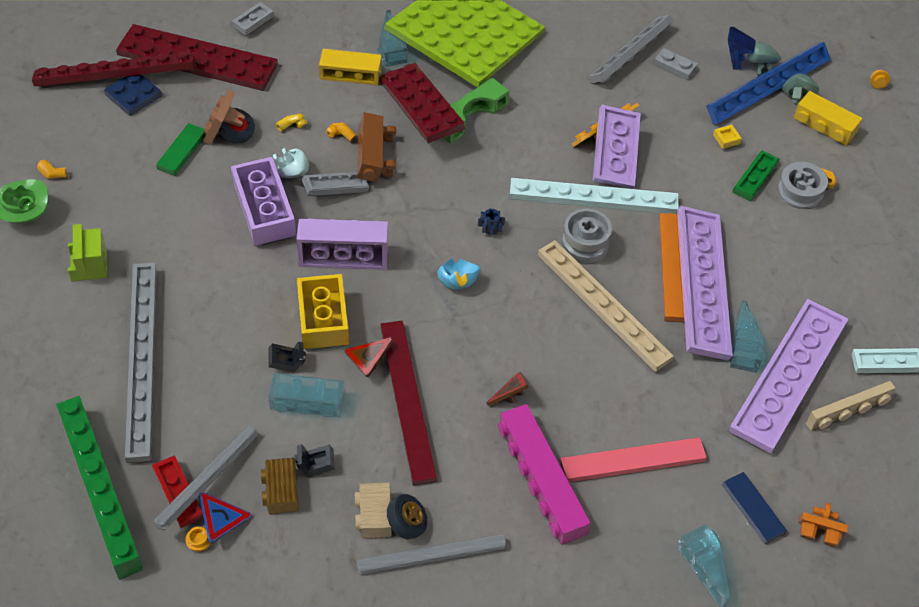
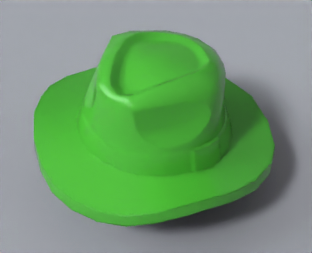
M28 179L14 181L0 188V220L9 223L34 222L43 215L48 206L49 193L46 185L40 180Z

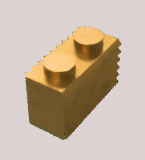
M295 458L265 460V469H261V482L266 484V491H262L263 506L268 507L269 514L299 511Z

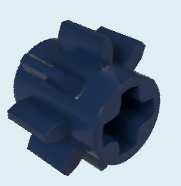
M491 208L485 212L481 211V216L478 218V226L482 227V233L494 235L497 232H502L505 217H500L501 211Z

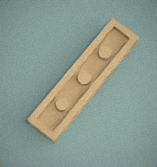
M891 381L811 411L806 425L810 431L817 428L824 429L838 420L845 421L858 412L860 414L865 413L871 407L878 404L883 406L891 400L895 386Z

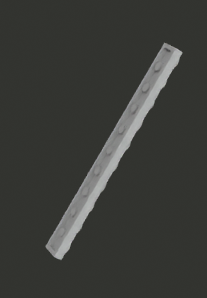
M156 263L133 264L125 441L126 463L151 461Z

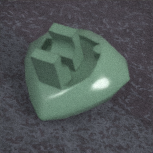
M757 42L751 46L747 60L750 64L757 66L756 75H761V69L764 68V65L767 71L771 70L773 64L781 60V56L770 45Z
M798 73L785 81L782 90L789 97H792L794 105H798L809 91L817 94L820 88L810 76Z

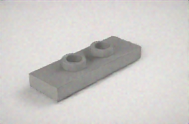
M357 172L303 175L302 179L308 196L368 192L369 189L367 180L358 179Z

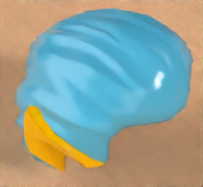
M451 258L438 269L437 274L445 286L453 290H462L471 286L476 281L481 267L462 259L455 263L453 258Z

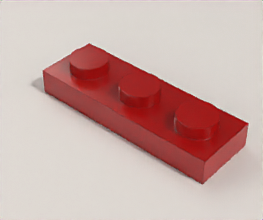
M175 455L152 465L158 482L170 504L189 485ZM196 499L176 519L180 529L204 519Z

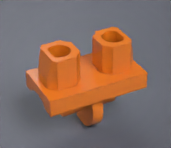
M825 502L823 508L816 506L813 508L812 513L821 515V517L803 512L798 520V523H801V537L813 540L815 539L817 528L825 530L823 543L834 547L839 544L842 535L847 533L848 525L828 519L837 520L839 513L830 511L831 504Z

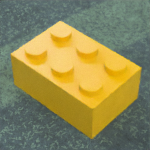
M342 274L297 278L303 349L349 345Z

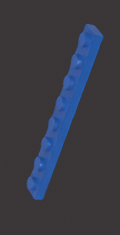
M825 42L815 44L706 105L712 123L718 124L780 89L785 81L798 73L806 74L831 60Z

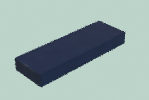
M744 472L723 482L722 486L764 544L786 533V528Z

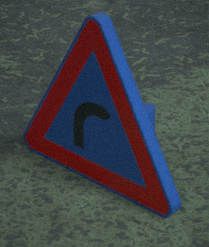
M202 492L199 496L208 540L211 543L251 517L250 512L205 492Z

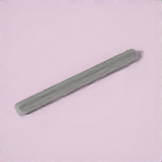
M250 426L246 427L154 519L156 527L163 531L166 530L257 438L256 429Z
M500 534L357 560V569L359 574H367L497 551L506 548V540L504 535Z

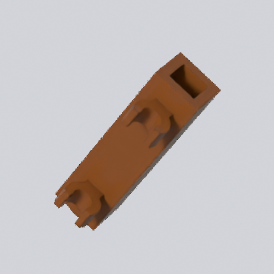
M363 112L358 128V179L377 182L380 173L384 176L392 177L393 169H396V161H383V139L386 142H393L392 134L396 135L395 126H383L384 116Z

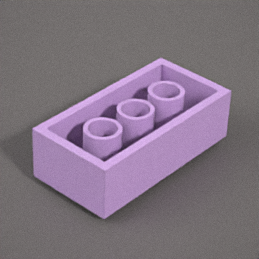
M273 157L231 166L233 184L254 246L296 236L295 219Z
M299 219L297 231L299 267L387 270L388 222Z

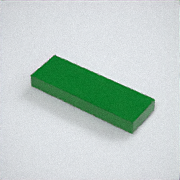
M188 123L156 163L157 169L175 176L205 138L204 128Z
M761 150L734 186L732 193L751 202L779 163L780 158Z

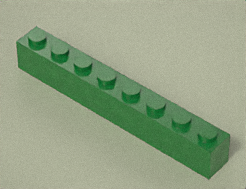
M80 395L57 403L56 406L118 579L120 580L143 571Z

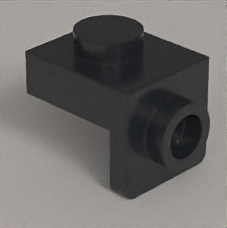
M298 341L294 348L274 343L268 348L269 368L295 373L299 366L305 362L306 352L303 351V342Z
M302 444L297 445V455H295L296 466L307 477L335 470L334 449L329 444L307 451Z

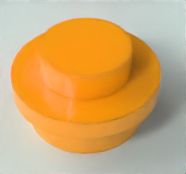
M876 70L870 77V83L876 89L885 88L890 83V75L884 70Z
M203 527L192 528L185 538L187 547L194 552L204 551L211 543L208 540L207 531Z

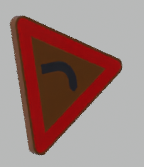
M389 337L345 349V354L365 377H369L382 360L393 340Z
M521 372L517 373L486 404L490 406L503 399H507L509 403H516L517 400L513 395H524L523 390L529 387Z

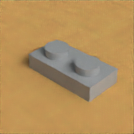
M259 2L232 20V26L246 36L273 18L274 12Z
M663 48L654 59L653 65L688 80L697 69L698 63Z

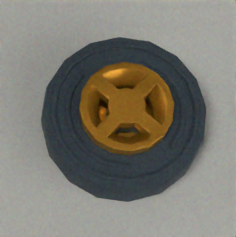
M402 494L389 502L387 519L389 525L399 537L406 540L415 539L425 532L427 528V515L422 504L414 496Z

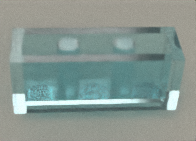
M274 373L268 396L270 409L277 412H298L302 415H322L327 418L340 417L345 395L344 381Z

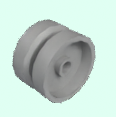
M578 209L570 213L565 220L562 247L578 263L594 264L599 262L608 253L612 232L610 220L605 214L594 209Z

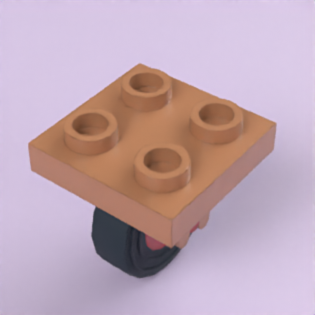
M228 89L225 96L220 95L215 105L216 107H214L209 117L210 119L204 128L203 133L206 136L203 142L211 145L217 133L233 143H244L253 135L255 123L250 114L242 109L230 106L235 92Z

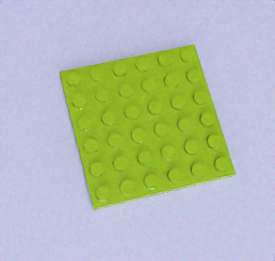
M416 0L386 22L385 30L474 86L479 87L543 34L545 26L502 0Z

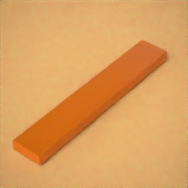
M660 213L659 229L664 321L685 322L677 214Z

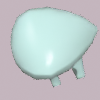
M283 148V158L278 157L276 153L273 155L274 161L278 164L277 171L279 177L299 178L306 175L309 171L308 158L300 149L295 148L287 151L286 148Z

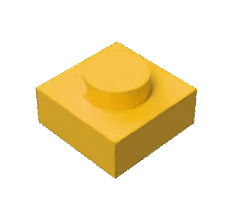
M733 125L715 129L713 133L714 138L722 149L738 145L742 140Z

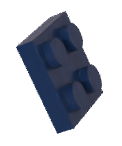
M143 75L125 76L104 89L105 96L129 116L162 97L161 90Z

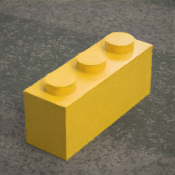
M332 49L322 50L319 62L320 80L379 85L382 55Z
M811 91L798 103L794 119L845 146L856 135L863 119Z

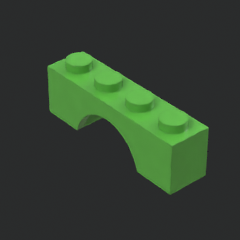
M491 78L487 82H483L472 92H468L457 102H453L450 106L464 121L466 128L465 118L475 112L495 114L507 106L509 90L494 78ZM465 129L446 136L444 139L451 144L465 134Z

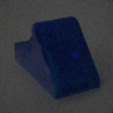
M730 27L728 46L733 69H741L742 61H745L746 54L754 53L756 40L739 29Z

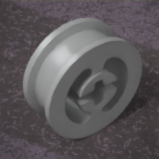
M794 162L784 168L778 185V192L782 200L793 207L801 209L812 208L823 200L828 185V178L825 172L815 164Z

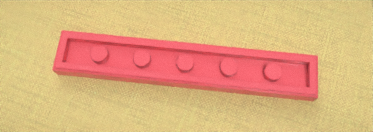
M698 437L563 457L560 460V464L568 482H576L705 462L707 457L701 439Z

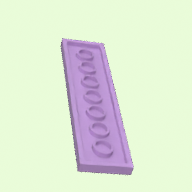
M680 206L677 210L686 350L690 353L729 361L733 355L720 215Z
M807 299L732 422L729 432L772 454L844 329L848 318Z

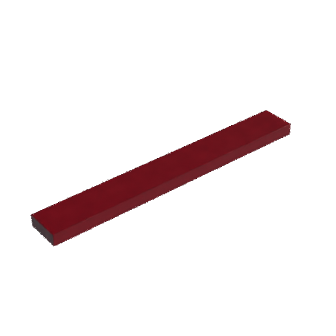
M403 320L380 323L382 338L390 337L393 340V343L386 352V358L412 485L437 482Z

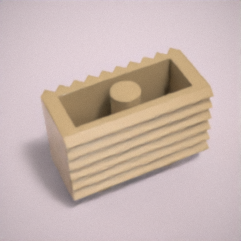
M389 482L360 484V492H355V507H360V514H355L356 530L361 529V538L363 539L391 537V526L387 519V507L390 502Z

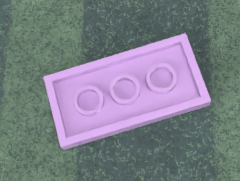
M607 105L600 106L593 171L594 182L627 189L635 187L641 113Z

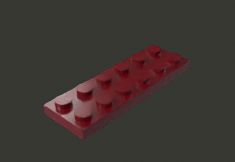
M416 63L407 64L402 68L388 71L386 74L379 76L381 84L427 143L465 129L464 121Z

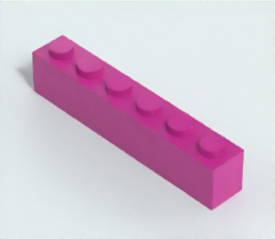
M525 404L502 412L500 423H498L499 433L502 437H506L511 456L516 457L521 475L526 476L531 495L537 497L542 516H546L549 520V528L553 537H557L562 545L588 535L591 523L528 405Z

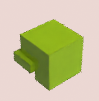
M73 224V242L68 243L70 252L68 273L71 282L108 278L107 249L101 228L83 230L82 224Z

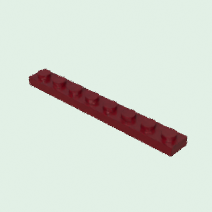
M179 52L173 55L160 54L155 57L141 56L137 59L129 60L122 58L111 62L104 60L93 64L80 63L75 66L61 65L57 68L49 69L42 67L34 71L32 83L36 87L194 69L195 56L194 52Z

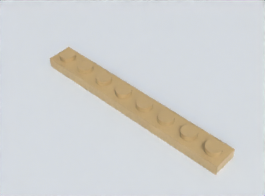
M556 240L538 250V256L655 372L673 360V355Z

